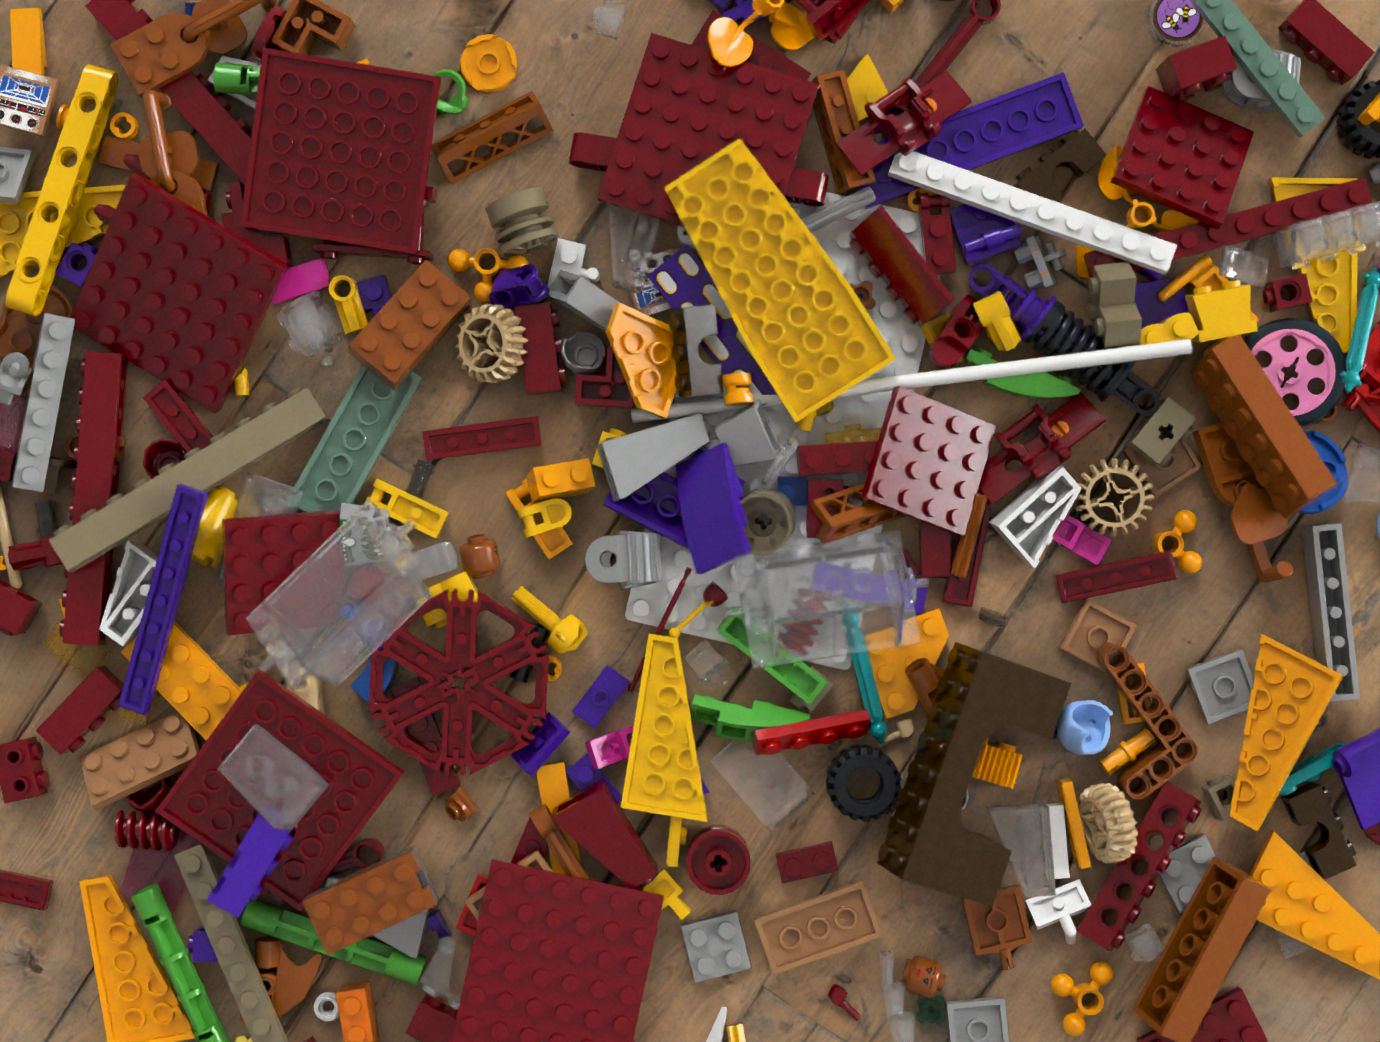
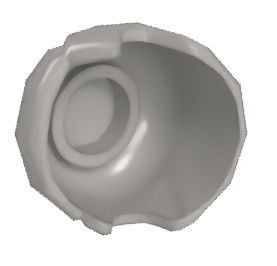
M577 331L573 336L568 339L565 338L563 341L562 358L566 367L573 373L589 375L596 372L605 363L606 347L602 339L593 333Z

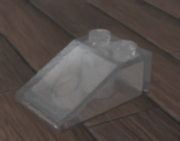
M255 724L218 768L230 783L276 829L292 830L329 786L308 763L258 724Z
M733 740L710 760L712 765L770 832L774 831L815 795L779 752L773 755H755L753 742Z

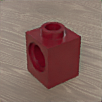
M1306 273L1264 284L1265 290L1262 291L1263 302L1266 307H1269L1270 313L1313 302ZM1281 287H1286L1290 291L1289 301H1285L1280 296Z

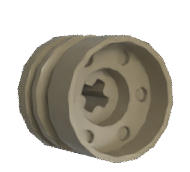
M529 188L506 195L490 203L485 208L492 228L506 227L504 231L496 236L498 243H505L499 248L503 257L524 255L537 251L559 237L556 228H548L554 224L553 217L538 216L549 208L542 188Z
M772 488L755 489L740 502L748 523L744 530L752 552L751 554L760 556L772 554L783 547L795 530L797 516L793 503L781 491ZM764 513H767V518L772 519L767 526L764 525L763 520H759Z

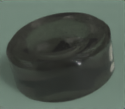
M981 607L978 614L979 620L1000 628L1006 626L1009 618L1002 613Z

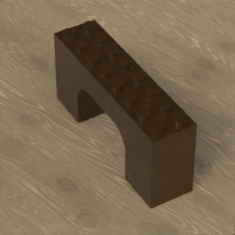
M955 642L953 649L948 654V664L944 675L938 682V692L935 701L928 710V720L924 732L919 736L918 749L914 760L909 764L907 780L904 788L899 792L898 805L889 821L885 842L879 849L877 864L902 880L992 907L1012 850L985 835L963 828L961 807L982 747L987 738L997 729L1014 726L1052 739L1071 683Z

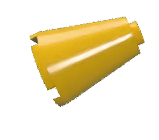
M220 486L219 489L213 488L208 492L191 560L206 567L211 562L213 570H217L223 555L222 519L234 518L238 501L234 499L236 494L231 490Z

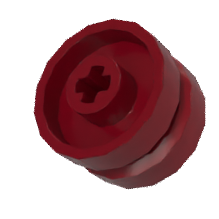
M712 825L703 828L692 837L687 848L686 868L691 881L700 890L713 895H725L733 892L745 882L750 872V853L746 841L736 830L725 825ZM715 855H721L723 861L720 863L714 862Z

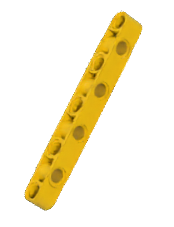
M87 64L82 72L6 294L5 303L9 309L33 316L40 315L43 310L119 87L120 77L118 72ZM96 103L94 110L86 112L90 104ZM77 157L76 164L68 167V162L72 158ZM58 211L57 219L49 222L51 214ZM39 266V273L31 278L32 269Z

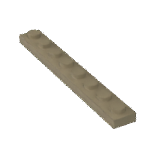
M200 843L175 854L174 857L252 1041L288 1042L236 917L206 901L219 881L206 846Z

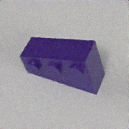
M262 808L206 901L238 918L249 899L255 902L264 886L259 884L264 875L270 877L278 864V861L274 860L278 851L280 850L284 853L292 841L293 837L288 834L293 825Z

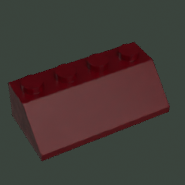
M882 205L851 231L849 235L851 238L850 246L858 256L863 254L869 261L867 267L876 279L881 277L887 284L885 290L891 299L895 302L899 300L905 307L903 313L911 324L917 323L921 327L955 300Z

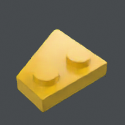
M869 54L862 58L847 79L859 123L869 118L864 106L869 102L874 103L888 94Z

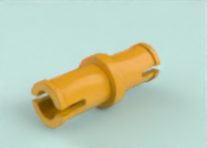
M1143 728L1141 732L1127 742L1121 741L1117 749L1098 762L1104 772L1111 776L1112 773L1129 761L1131 763L1136 761V756L1153 744H1156L1157 741L1147 728Z

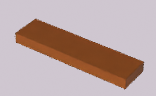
M105 135L98 163L132 172L124 164L123 158L126 154L139 155L138 146L140 143ZM199 158V163L191 176L200 184L202 190L213 192L220 164Z

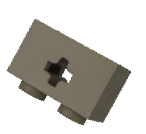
M1170 397L1160 400L1158 410L1154 414L1147 416L1125 444L1152 466L1158 465L1161 462L1165 464L1175 453L1173 447L1178 440L1184 441L1194 428L1191 424L1196 418ZM1165 427L1167 430L1164 434L1167 437L1160 439L1161 432L1158 429Z

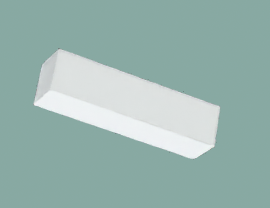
M1061 803L1043 804L1048 876L1051 879L1070 878L1064 805Z

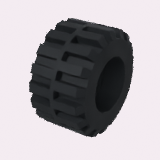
M1380 79L1376 82H1368L1351 93L1342 102L1344 105L1339 108L1337 115L1341 116V118L1336 120V127H1341L1342 131L1338 132L1339 138L1344 137L1347 141L1343 145L1347 149L1352 146L1354 148L1352 153L1357 156L1364 153V158L1368 159L1376 156V159L1380 158V133L1374 131L1369 124L1365 126L1357 118L1379 94Z
M854 745L849 750H842L838 757H834L831 767H828L827 792L835 807L844 816L847 815L855 821L862 819L863 822H869L871 818H875V820L880 819L881 815L885 812L888 814L891 811V806L897 804V796L902 788L900 786L901 777L895 763L882 750L872 748L870 745L860 747ZM863 766L871 767L877 771L880 777V786L877 792L866 799L854 798L847 790L846 781L848 776L856 768Z

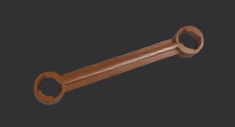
M544 803L529 812L534 825L541 836L545 838L567 875L589 879L561 833L559 826L552 820V813L547 805Z

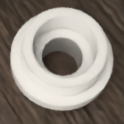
M324 992L316 998L314 1012L319 1019L333 1021L339 1017L336 993ZM326 1001L332 1002L334 1009L327 1010L324 1003Z

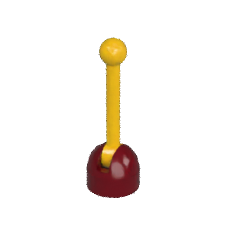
M712 581L703 591L704 602L677 627L671 628L669 636L678 638L680 631L707 606L718 607L728 599L727 594Z

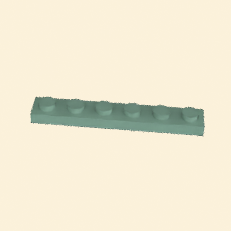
M1189 0L1218 37L1226 36L1232 55L1299 138L1326 118L1233 0Z

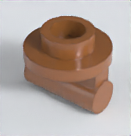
M461 786L445 799V811L453 820L465 821L479 809Z

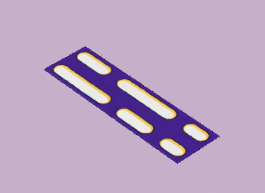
M687 244L648 275V278L672 309L715 305L718 334L704 337L700 341V345L715 364H721V372L724 375L751 373L752 383L749 385V389L753 396L778 395L748 349L707 269Z

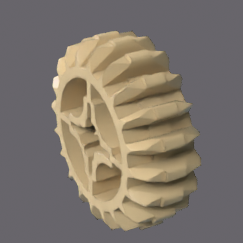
M484 304L481 307L472 308V313L464 314L465 322L458 324L461 328V333L455 334L459 338V344L454 346L460 350L457 359L463 361L461 369L468 371V376L477 378V381L489 383L510 379V375L518 373L517 366L524 364L521 355L528 353L523 349V343L529 341L522 336L526 328L519 326L521 318L514 316V311L495 304L494 306L493 304Z
M1111 458V467H1107L1106 461L1101 459L1100 466L1102 469L1097 470L1091 464L1089 468L1094 473L1092 476L1084 472L1081 473V477L1087 480L1085 485L1077 482L1082 488L1083 494H1078L1075 500H1083V503L1076 505L1075 509L1076 511L1086 510L1080 519L1086 521L1091 517L1092 520L1088 525L1091 530L1097 524H1100L1099 534L1104 535L1107 527H1110V535L1112 537L1116 536L1117 527H1120L1123 535H1127L1126 525L1130 524L1134 530H1137L1139 527L1134 520L1137 517L1143 522L1147 520L1141 514L1142 509L1148 512L1152 511V507L1144 503L1145 500H1154V495L1145 494V491L1153 488V485L1151 483L1142 485L1141 482L1148 475L1144 472L1136 476L1135 474L1140 468L1138 465L1135 464L1130 470H1127L1129 466L1128 460L1124 459L1121 467H1118L1117 458ZM1111 473L1128 476L1135 486L1118 488ZM1103 477L1104 491L1101 495L1090 500V492L1093 485L1098 479ZM1109 483L1116 493H1122L1121 499H1118L1119 502L1116 503L1118 511L1111 501H1105L1106 496L1109 495L1108 492L1111 491ZM1137 495L1134 509L1125 517L1123 510L1124 502ZM1098 506L1111 507L1116 520L1100 518L1094 513L1092 508Z
M1111 783L1096 784L1084 789V792L1080 794V800L1077 804L1086 845H1089L1090 852L1095 854L1097 860H1102L1103 863L1124 861L1125 858H1129L1135 852V846H1137L1135 837L1138 835V832L1135 829L1137 822L1133 818L1134 812L1129 807L1130 802L1125 800V794L1119 792V788L1112 786Z

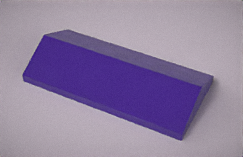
M663 472L627 497L615 502L613 501L611 491L609 492L603 506L690 550L681 515L677 478Z

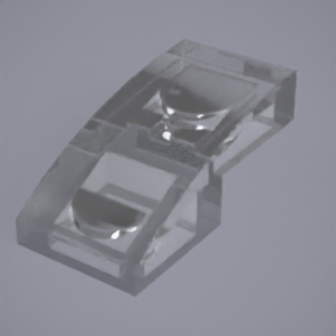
M1223 246L1218 275L1232 281L1240 280L1241 284L1257 288L1265 287L1269 258L1253 255L1251 251Z

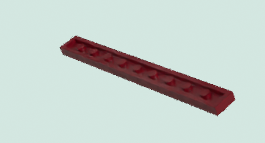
M1361 178L1226 215L1219 229L1199 222L1151 236L1177 245L1172 261L1370 208L1373 206L1366 178ZM1092 251L1083 255L1089 278L1093 277L1094 265L1127 262L1099 251ZM1130 263L1133 272L1145 269L1144 267Z

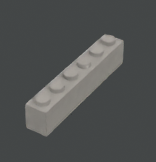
M47 313L42 314L17 457L11 481L12 487L39 492L44 490L75 319Z
M1329 523L1301 526L1315 660L1343 675L1330 702L1360 699L1342 524Z

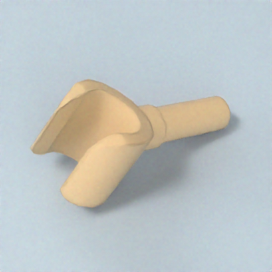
M906 718L897 721L898 731L886 736L883 744L877 741L878 746L881 748L895 739L912 735L914 731L912 719Z

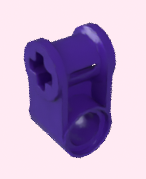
M527 264L518 268L500 270L496 274L489 298L495 305L510 308L540 302L547 296L549 288L537 276L538 270L535 265Z

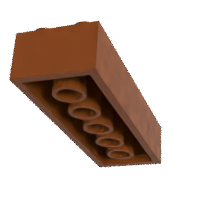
M1240 334L1211 348L1192 368L1190 373L1193 382L1204 393L1209 407L1218 415L1224 425L1225 432L1232 437L1240 449L1242 458L1249 463L1256 474L1258 483L1265 488L1272 499L1274 508L1281 513L1284 519L1310 506L1338 485Z
M1213 856L1132 1010L1160 1035L1176 1042H1191L1206 1012L1210 1009L1220 986L1225 981L1226 975L1238 956L1248 933L1252 930L1257 916L1266 904L1271 889L1243 870Z

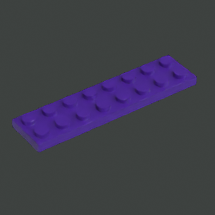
M1063 72L957 112L940 123L942 131L936 137L914 152L970 171L1064 136L1073 130H1080L1084 127V124ZM886 138L876 143L884 145L889 142V139ZM894 154L872 168L876 180L875 183L858 188L860 191L866 187H871L875 194V201L865 206V209L920 189V187L888 176Z

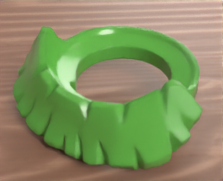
M450 69L436 72L433 76L451 77L458 86L457 95L450 102L438 99L437 111L439 110V112L448 115L461 113L467 106V103H469L466 97L465 81L460 74Z

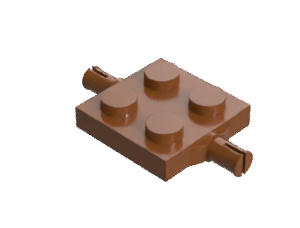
M1019 885L999 887L992 907L961 898L975 955L996 953L1000 955L1002 970H1009L1008 966L1010 969L1015 968L1011 951L1018 946L1033 943Z

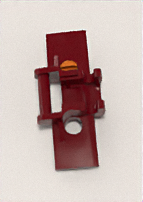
M948 71L921 88L910 78L902 80V85L876 102H869L864 106L865 112L871 120L836 143V147L860 176L893 154L895 156L900 153L906 157L936 137L942 131L940 123L972 103V100ZM908 95L907 102L909 108L897 117L893 114L885 116L882 111ZM877 133H883L888 137L889 142L884 145L877 144L873 140V136Z
M1082 392L1049 415L1038 404L1032 406L1031 412L1004 432H997L994 435L1003 449L986 461L979 489L993 505L1027 479L1029 481L1033 478L1037 481L1041 480L1071 457V447L1105 423L1106 419ZM1039 419L1042 423L1038 426L1040 434L1028 444L1023 446L1019 441L1013 444L1009 443V441ZM1012 460L1021 462V467L1015 472L1006 470L1007 464Z

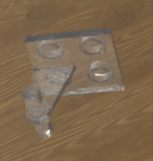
M444 936L440 939L439 948L422 975L420 982L424 984L422 987L424 991L436 998L439 993L449 998L447 1004L458 1010L461 994L449 988L456 942L452 937Z

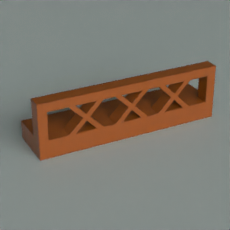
M844 69L817 75L811 81L819 84L813 109L838 195H845L855 188L871 185L876 180L873 169L860 176L836 147L837 142L860 128Z
M533 91L433 143L432 150L452 185L552 132L553 129ZM538 115L540 116L544 124L543 126L534 131L525 129L528 120ZM508 131L517 133L513 142L509 144L500 143L502 134ZM481 145L491 146L489 155L483 158L474 156L476 149ZM457 158L466 160L464 167L452 174L447 164Z
M865 483L815 499L810 505L823 523L817 534L818 539L823 545L896 520L905 515L862 499L861 496ZM852 497L863 501L862 506L856 507L846 503L847 499ZM829 505L840 509L839 514L830 516L824 506Z

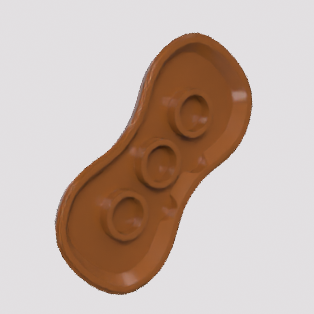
M51 284L43 310L38 316L9 309L6 307L4 300L0 320V364L6 355L17 352L26 356L29 360L30 368H33L42 314L47 313L70 318L73 311V304L63 291ZM31 375L20 396L15 394L12 402L28 395Z

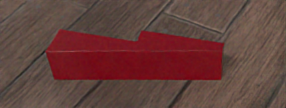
M919 521L921 578H950V533Z

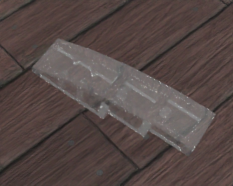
M879 950L883 1005L893 1042H914L915 1015L912 1009H903L904 985L901 980L893 979L894 956L891 950Z

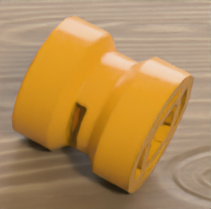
M732 373L722 376L723 386L726 387V394L724 396L725 406H740L754 403L753 393L749 389V385L752 383L751 373Z

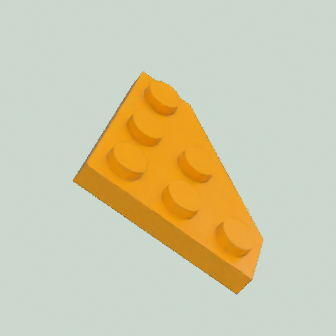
M617 303L614 305L605 332L636 408L660 418H667L676 392V363L672 357V347L674 345L673 332L668 324L621 303Z
M940 608L863 634L882 710L886 719L914 710L919 700L915 689L905 674V669L913 661L920 658H927L930 663L936 664L949 637Z

